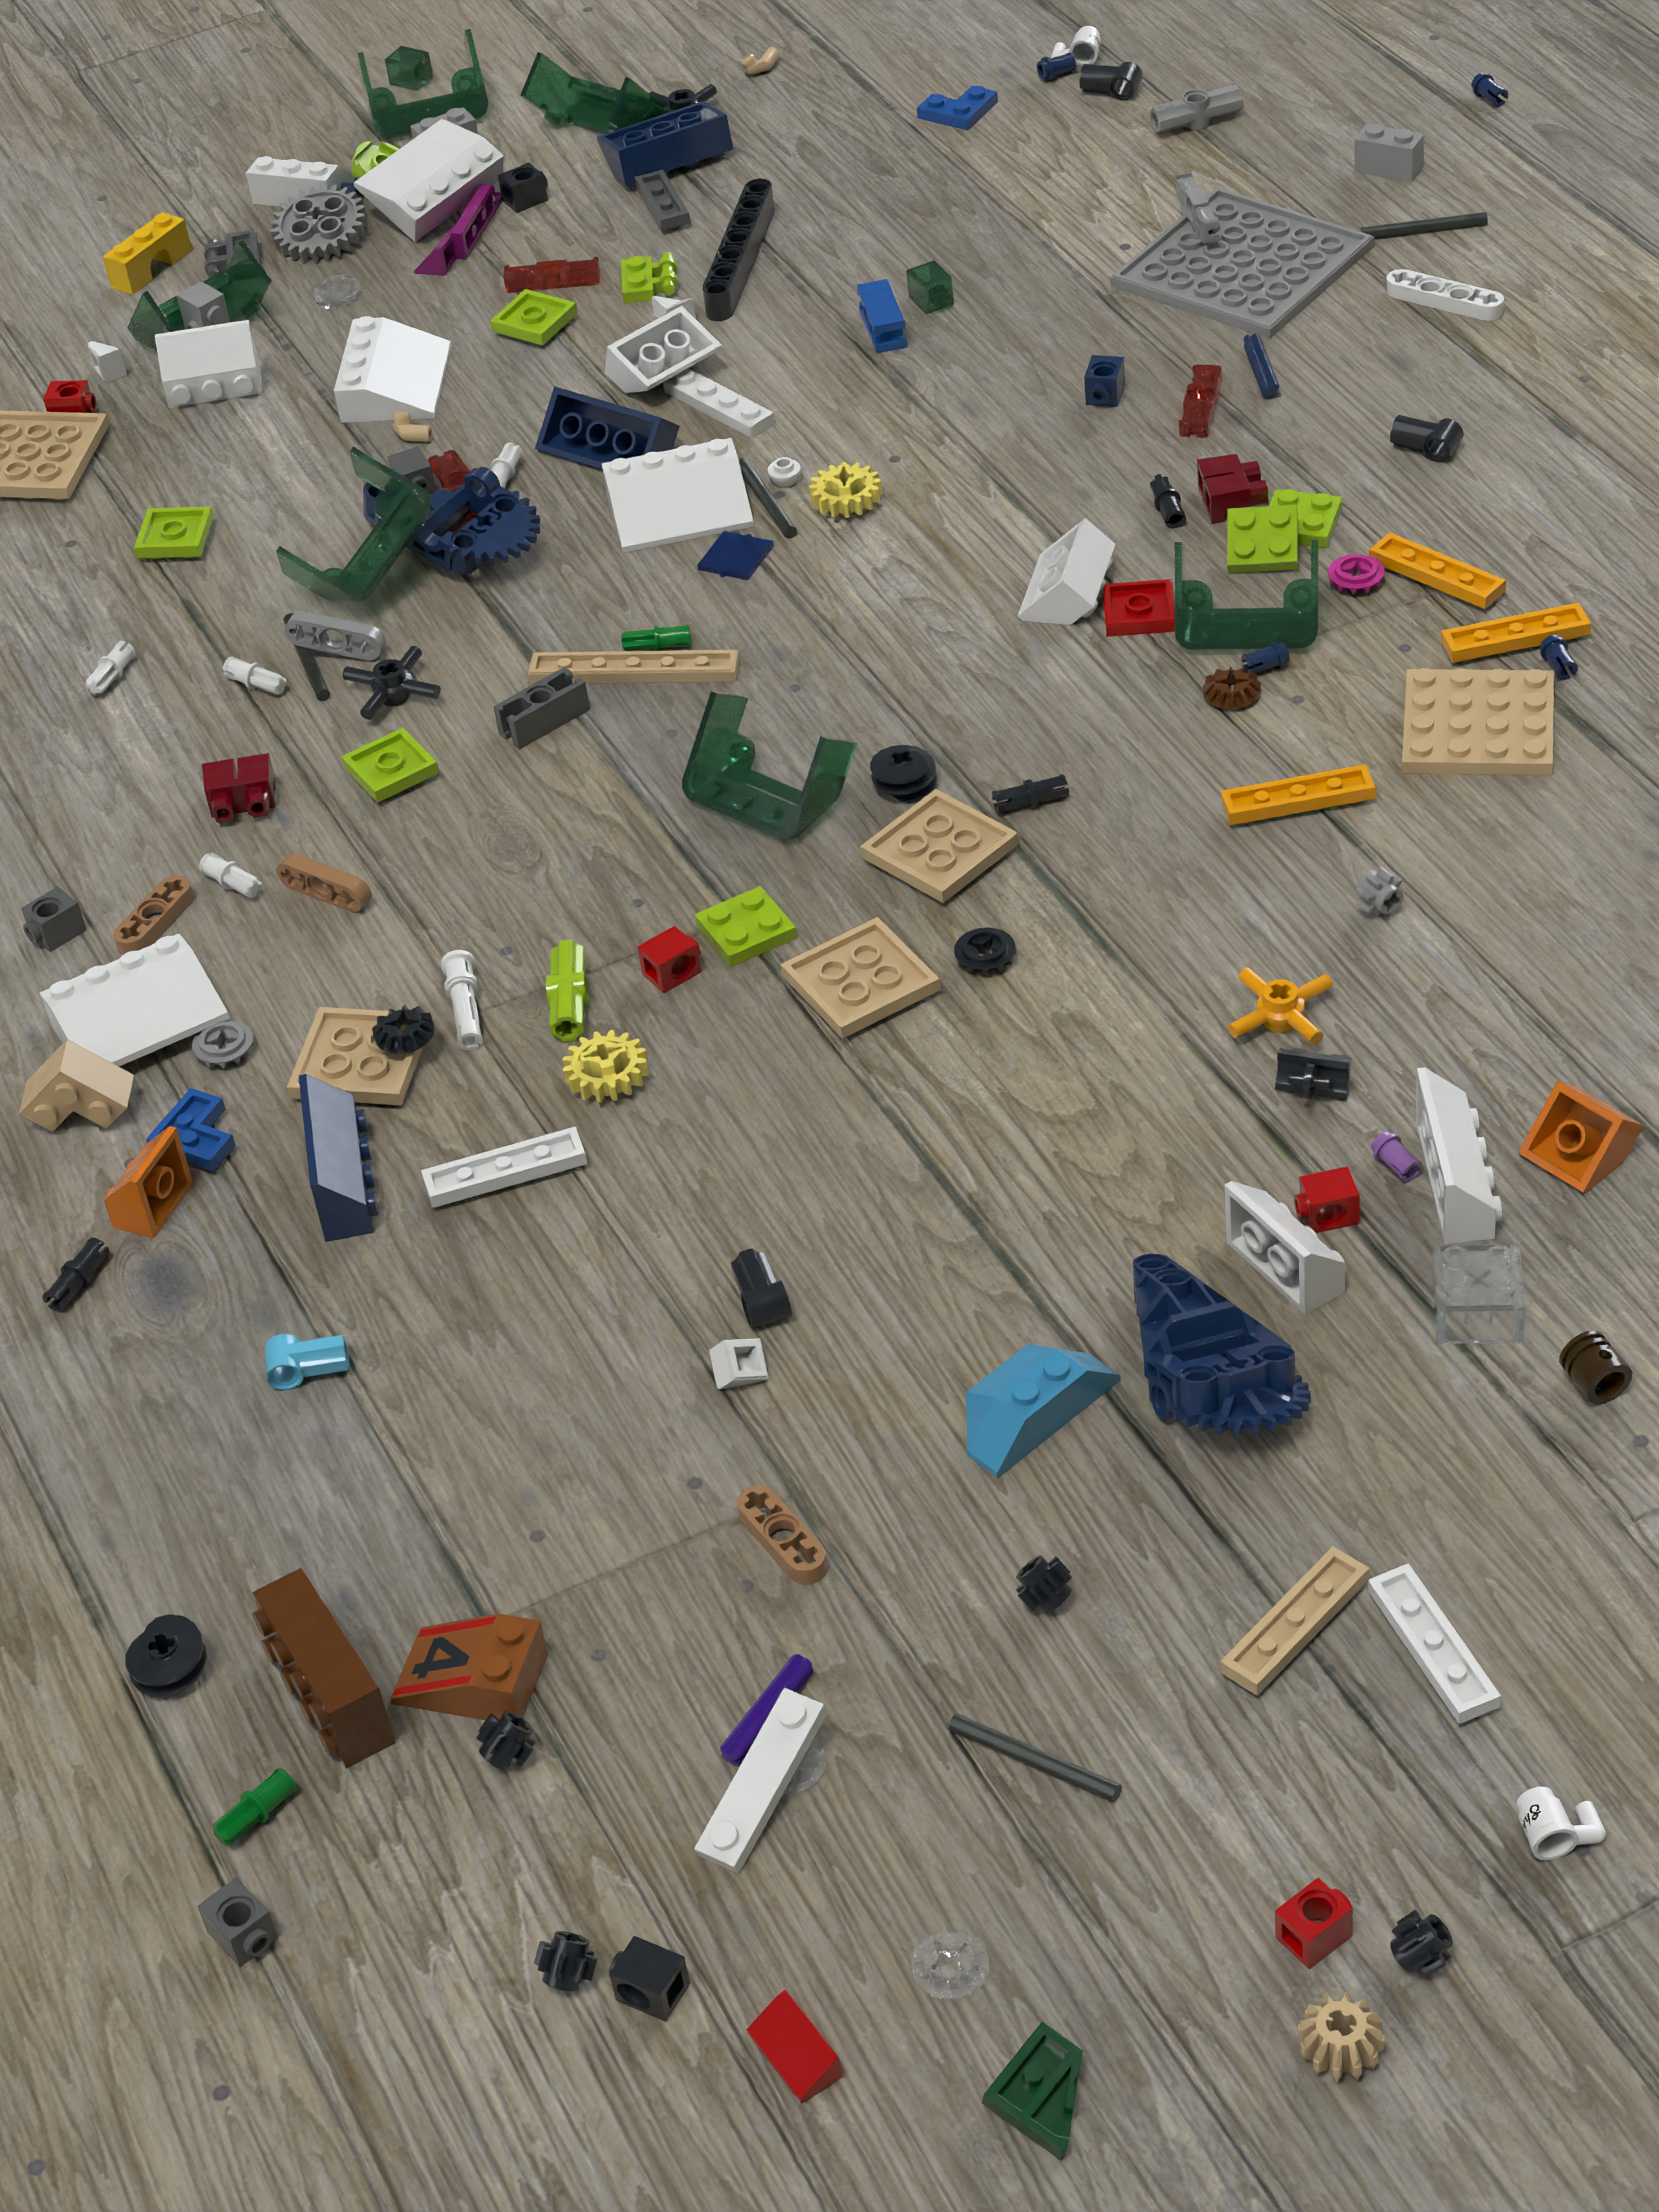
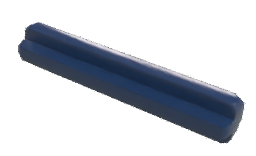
M1257 333L1251 336L1247 334L1243 339L1245 342L1244 349L1261 393L1267 399L1271 396L1276 398L1280 393L1278 389L1280 385L1262 339Z

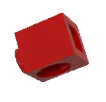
M87 380L51 381L43 398L47 412L92 413L96 410V397L94 393L90 392Z
M675 925L637 946L642 975L663 993L701 973L699 962L701 950L697 941L690 935L686 936Z
M1348 1166L1299 1176L1300 1194L1294 1195L1295 1210L1298 1218H1305L1308 1227L1315 1233L1360 1224V1194Z
M1319 1877L1275 1910V1938L1309 1970L1353 1936V1907L1349 1899L1336 1888L1332 1890ZM1313 1919H1321V1920H1324V1921H1322V1922H1313V1921H1311V1920H1313Z

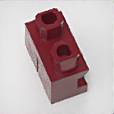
M1237 454L1197 459L1198 489L1211 524L1225 522L1227 509L1246 508L1268 503V486L1265 480H1261L1258 461L1241 463Z
M269 753L237 758L238 773L234 759L202 763L204 792L211 817H215L217 823L231 822L234 814L248 812L254 818L267 816L269 808H275L274 790L276 789V778Z

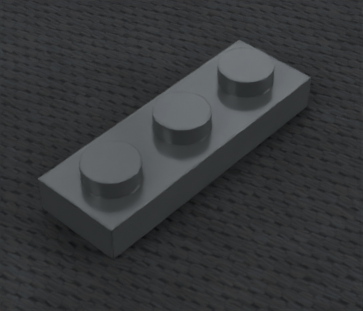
M664 170L635 177L636 188L662 231L675 230L682 225L691 223L687 208Z

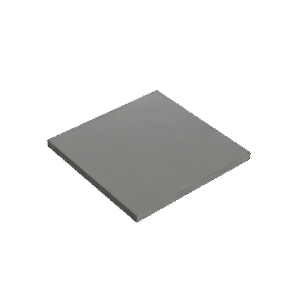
M1216 187L1206 198L1215 217L1218 216L1219 219L1218 242L1203 245L1187 215L1184 214L1111 276V286L1271 339L1374 247V236Z

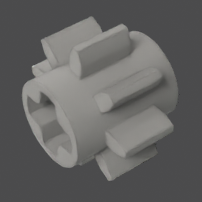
M1380 867L1378 871H1367L1357 882L1356 892L1361 898L1356 904L1368 914L1372 913L1376 917H1380L1382 913H1393L1403 900V892L1398 888L1403 880L1392 871L1388 872L1383 867Z

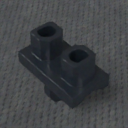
M1280 1048L1277 1053L1278 1064L1275 1089L1302 1093V1097L1306 1099H1312L1313 1095L1347 1100L1349 1096L1352 1058L1339 1054L1311 1053L1297 1048L1292 1050Z

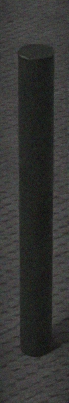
M1487 212L1361 227L1360 232L1372 235L1374 238L1487 225L1488 218Z
M745 458L739 459L741 473L785 537L793 538L797 534L796 527L748 460Z
M289 613L284 616L283 621L285 626L288 623L291 616L293 615V613ZM294 645L319 701H326L330 697V692L311 649Z
M954 1714L950 1720V1731L1115 1802L1121 1793L1122 1785L960 1714Z

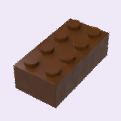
M299 1568L252 1592L258 1608L257 1611L252 1613L253 1619L263 1637L267 1636V1638L261 1640L262 1647L272 1665L279 1662L283 1667L280 1670V1675L289 1693L293 1695L298 1692L302 1698L298 1701L299 1706L309 1725L317 1723L322 1729L318 1731V1736L327 1754L332 1756L337 1753L347 1769L395 1744L378 1685L303 1569Z

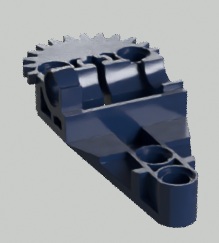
M486 467L473 468L465 475V483L454 492L437 489L431 494L413 495L409 493L408 483L402 482L399 486H396L385 479L377 478L367 481L363 486L364 516L369 522L408 549L449 571L452 570L459 574H469L476 571L483 561H488L490 565H494L495 558L497 557L504 563H507L508 554L518 559L520 558V550L530 551V543H536V534H540V525H538L540 524V515H536V506H529L530 499L528 497L519 499V491L516 490L511 493V491L501 487L496 474ZM472 511L478 513V515L475 518L469 521L463 528L460 529V531L456 535L453 536V532L459 526H461L464 518L468 514H470Z
M1144 1254L1133 1260L1134 1302L1136 1303V1313L1139 1317L1144 1376L1148 1379L1149 1401L1152 1403L1156 1415L1161 1420L1171 1418L1175 1421L1184 1420V1426L1186 1427L1198 1424L1200 1432L1216 1428V1435H1221L1227 1429H1231L1235 1436H1240L1243 1429H1248L1255 1435L1259 1434V1427L1275 1431L1276 1423L1289 1426L1291 1425V1418H1302V1411L1309 1410L1311 1391H1309V1384L1307 1382L1302 1383V1376H1295V1351L1291 1348L1290 1344L1168 1256Z

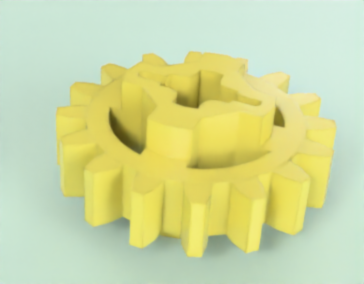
M842 462L841 465H838V468L834 465H829V471L819 470L818 477L811 478V485H809L810 501H812L813 508H820L821 514L830 511L831 516L834 518L839 513H842L845 518H849L853 512L862 515L863 508L872 510L874 508L873 503L881 501L882 484L881 479H879V473L877 471L872 472L869 465L860 468V463L858 462L852 467L846 462Z
M610 1030L607 1036H601L596 1031L591 1040L584 1037L579 1038L580 1047L569 1046V1056L563 1057L564 1078L566 1084L570 1085L571 1092L574 1094L581 1091L583 1100H587L592 1095H595L599 1103L603 1101L604 1096H610L613 1101H617L618 1093L620 1092L631 1095V1086H642V1076H647L649 1073L646 1049L641 1048V1042L638 1038L630 1041L629 1033L627 1032L623 1033L620 1037H615L614 1030Z

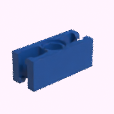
M888 279L857 285V293L861 299L859 302V312L876 354L907 348V340L902 331L905 328V320Z

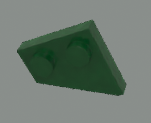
M1042 2021L983 2094L982 2104L1062 2161L1066 2156L1083 2050Z

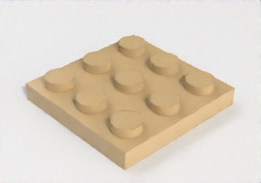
M935 789L862 844L860 851L861 858L944 903L1019 844L1018 832Z
M878 917L780 964L782 976L842 1039L941 990L940 978Z
M319 1007L287 1085L289 1097L301 1099L298 1075L308 1074L352 1094L354 1101L357 1103L402 1105L423 1047L410 1053L392 1054L381 1050L375 1044L372 1027L377 1025L378 1016H388L389 1011ZM407 1025L401 1026L399 1030L400 1035L403 1034V1030H405Z

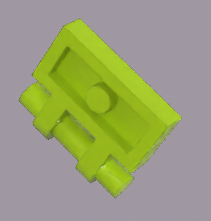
M662 253L659 262L653 263L651 256H633L629 259L621 260L624 304L652 301V296H655L654 293L663 292L667 296L675 293V289L678 286V277L675 274L677 262L673 258L672 253Z

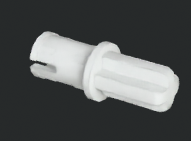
M512 442L505 444L500 456L494 459L490 465V470L496 474L500 486L505 488L508 480L513 479L516 473L515 466L522 451L519 445L515 446Z
M119 641L107 656H103L98 660L97 668L86 680V687L90 689L91 694H102L114 680L116 681L121 678L124 667L135 657V650L131 644L128 643L125 649L120 651L125 645V641Z
M229 657L223 665V670L228 671L223 673L226 678L242 682L247 688L252 690L260 688L279 695L284 692V687L287 685L286 678L265 670L264 666L257 662L250 664L236 657Z
M214 853L205 854L200 861V872L217 880L220 886L226 890L234 889L249 898H253L257 895V891L262 888L261 882L255 876L245 872L242 866L235 861L227 862Z

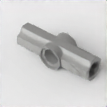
M1236 84L1209 92L1202 89H1192L1186 91L1182 99L1153 106L1152 110H1150V120L1156 134L1182 127L1193 130L1203 129L1210 124L1212 119L1240 112L1243 109V98Z

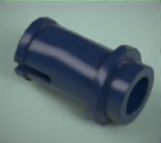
M1071 52L1053 58L1043 57L1041 61L1037 62V73L1041 79L1052 80L1056 75L1075 71V58Z
M1479 73L1472 80L1471 87L1473 88V93L1477 96H1483L1493 106L1500 107L1506 102L1498 96L1499 94L1508 99V91L1495 83L1493 76L1489 73Z
M1550 635L1541 642L1540 655L1545 661H1549L1558 679L1567 680L1571 678L1565 669L1566 666H1568L1573 675L1577 673L1578 665L1568 652V643L1564 638L1558 635Z
M1276 641L1270 642L1269 647L1241 655V662H1247V664L1242 665L1243 668H1246L1247 673L1257 674L1274 667L1282 669L1284 664L1290 661L1286 645L1283 642L1277 643Z

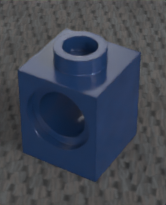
M1091 356L1084 376L1086 405L1118 407L1125 387L1124 357Z

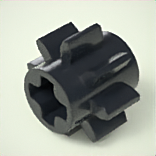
M1042 1555L1037 1556L1029 1561L1017 1574L1016 1578L1022 1584L1016 1589L1019 1593L1017 1596L1031 1611L1040 1605L1046 1612H1050L1060 1606L1072 1591L1067 1585V1582L1072 1579V1576L1069 1574L1070 1571L1057 1556L1049 1563Z
M505 1711L500 1719L491 1713L478 1730L479 1734L476 1738L482 1742L479 1753L487 1762L497 1768L507 1769L512 1761L522 1767L534 1750L532 1747L535 1741L529 1738L533 1732L532 1726L514 1712Z
M1414 1910L1397 1921L1398 1926L1392 1929V1933L1396 1937L1391 1940L1390 1948L1394 1958L1404 1970L1414 1972L1421 1967L1426 1977H1429L1446 1966L1445 1961L1451 1958V1954L1447 1949L1452 1947L1453 1940L1447 1926L1439 1917L1430 1914L1422 1919L1417 1910Z
M566 1931L555 1932L551 1943L540 1941L534 1964L538 1965V1971L544 1972L542 1981L550 1987L564 1991H576L579 1983H581V1979L592 1981L598 1958L593 1956V1951L588 1950L590 1941L581 1935Z

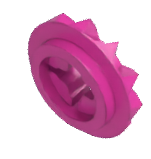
M1362 554L1340 557L1331 563L1328 569L1330 586L1338 587L1339 592L1351 591L1353 595L1359 591L1368 594L1370 588H1379L1385 574L1384 566L1379 560Z

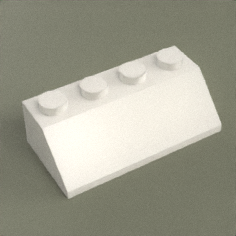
M1425 1067L1417 1068L1416 1129L1444 1244L1495 1239V1222L1502 1221V1206L1500 1197L1492 1196L1491 1193L1495 1187L1492 1167L1484 1166V1162L1487 1161L1485 1139L1476 1135L1479 1132L1477 1109L1469 1108L1466 1092Z

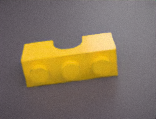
M162 212L105 254L103 260L110 287L134 295L153 280L150 269L152 259L174 265L191 252L192 247L185 219Z

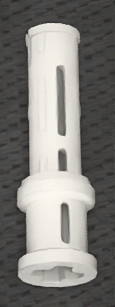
M454 950L444 955L441 960V969L447 977L444 989L453 1004L457 1043L461 1049L470 1051L479 1048L478 1044L481 1045L483 1040L475 1001L479 984L477 978L473 975L475 968L473 955L465 950Z

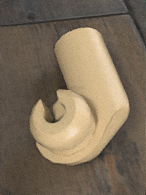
M769 47L758 60H756L753 54H749L748 57L745 56L741 60V65L749 75L765 72L773 67L780 53L776 48Z
M409 412L394 413L392 428L401 439L405 441L431 442L433 436L431 426L411 424V414Z

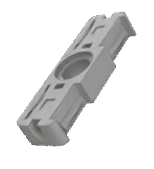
M1192 172L1176 175L1177 200L1203 245L1218 242V216L1215 217L1209 207V201L1201 187H1198L1192 178Z

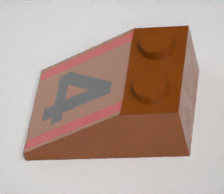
M492 1614L421 1627L390 1698L393 1705L486 1720L491 1713L500 1719L505 1711L514 1712L523 1718L548 1656L541 1621L504 1614Z

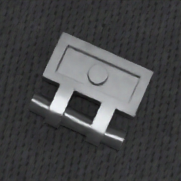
M256 229L228 233L224 241L208 240L204 248V257L206 259L205 272L210 280L217 281L224 270H228L229 276H247L253 272L260 271Z

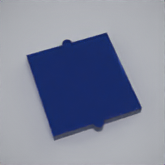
M723 531L697 564L698 570L719 574L720 577L728 576L748 581L772 550L774 543L771 540L752 537L751 534L742 535Z

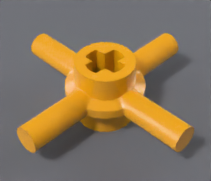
M1245 968L1240 972L1239 980L1259 998L1257 1000V1010L1228 1024V1031L1233 1038H1238L1264 1024L1267 1029L1279 1033L1295 1029L1312 1045H1316L1322 1040L1323 1033L1302 1014L1304 1012V1002L1333 987L1332 980L1327 974H1323L1297 988L1293 982L1284 979H1277L1266 983L1250 968Z

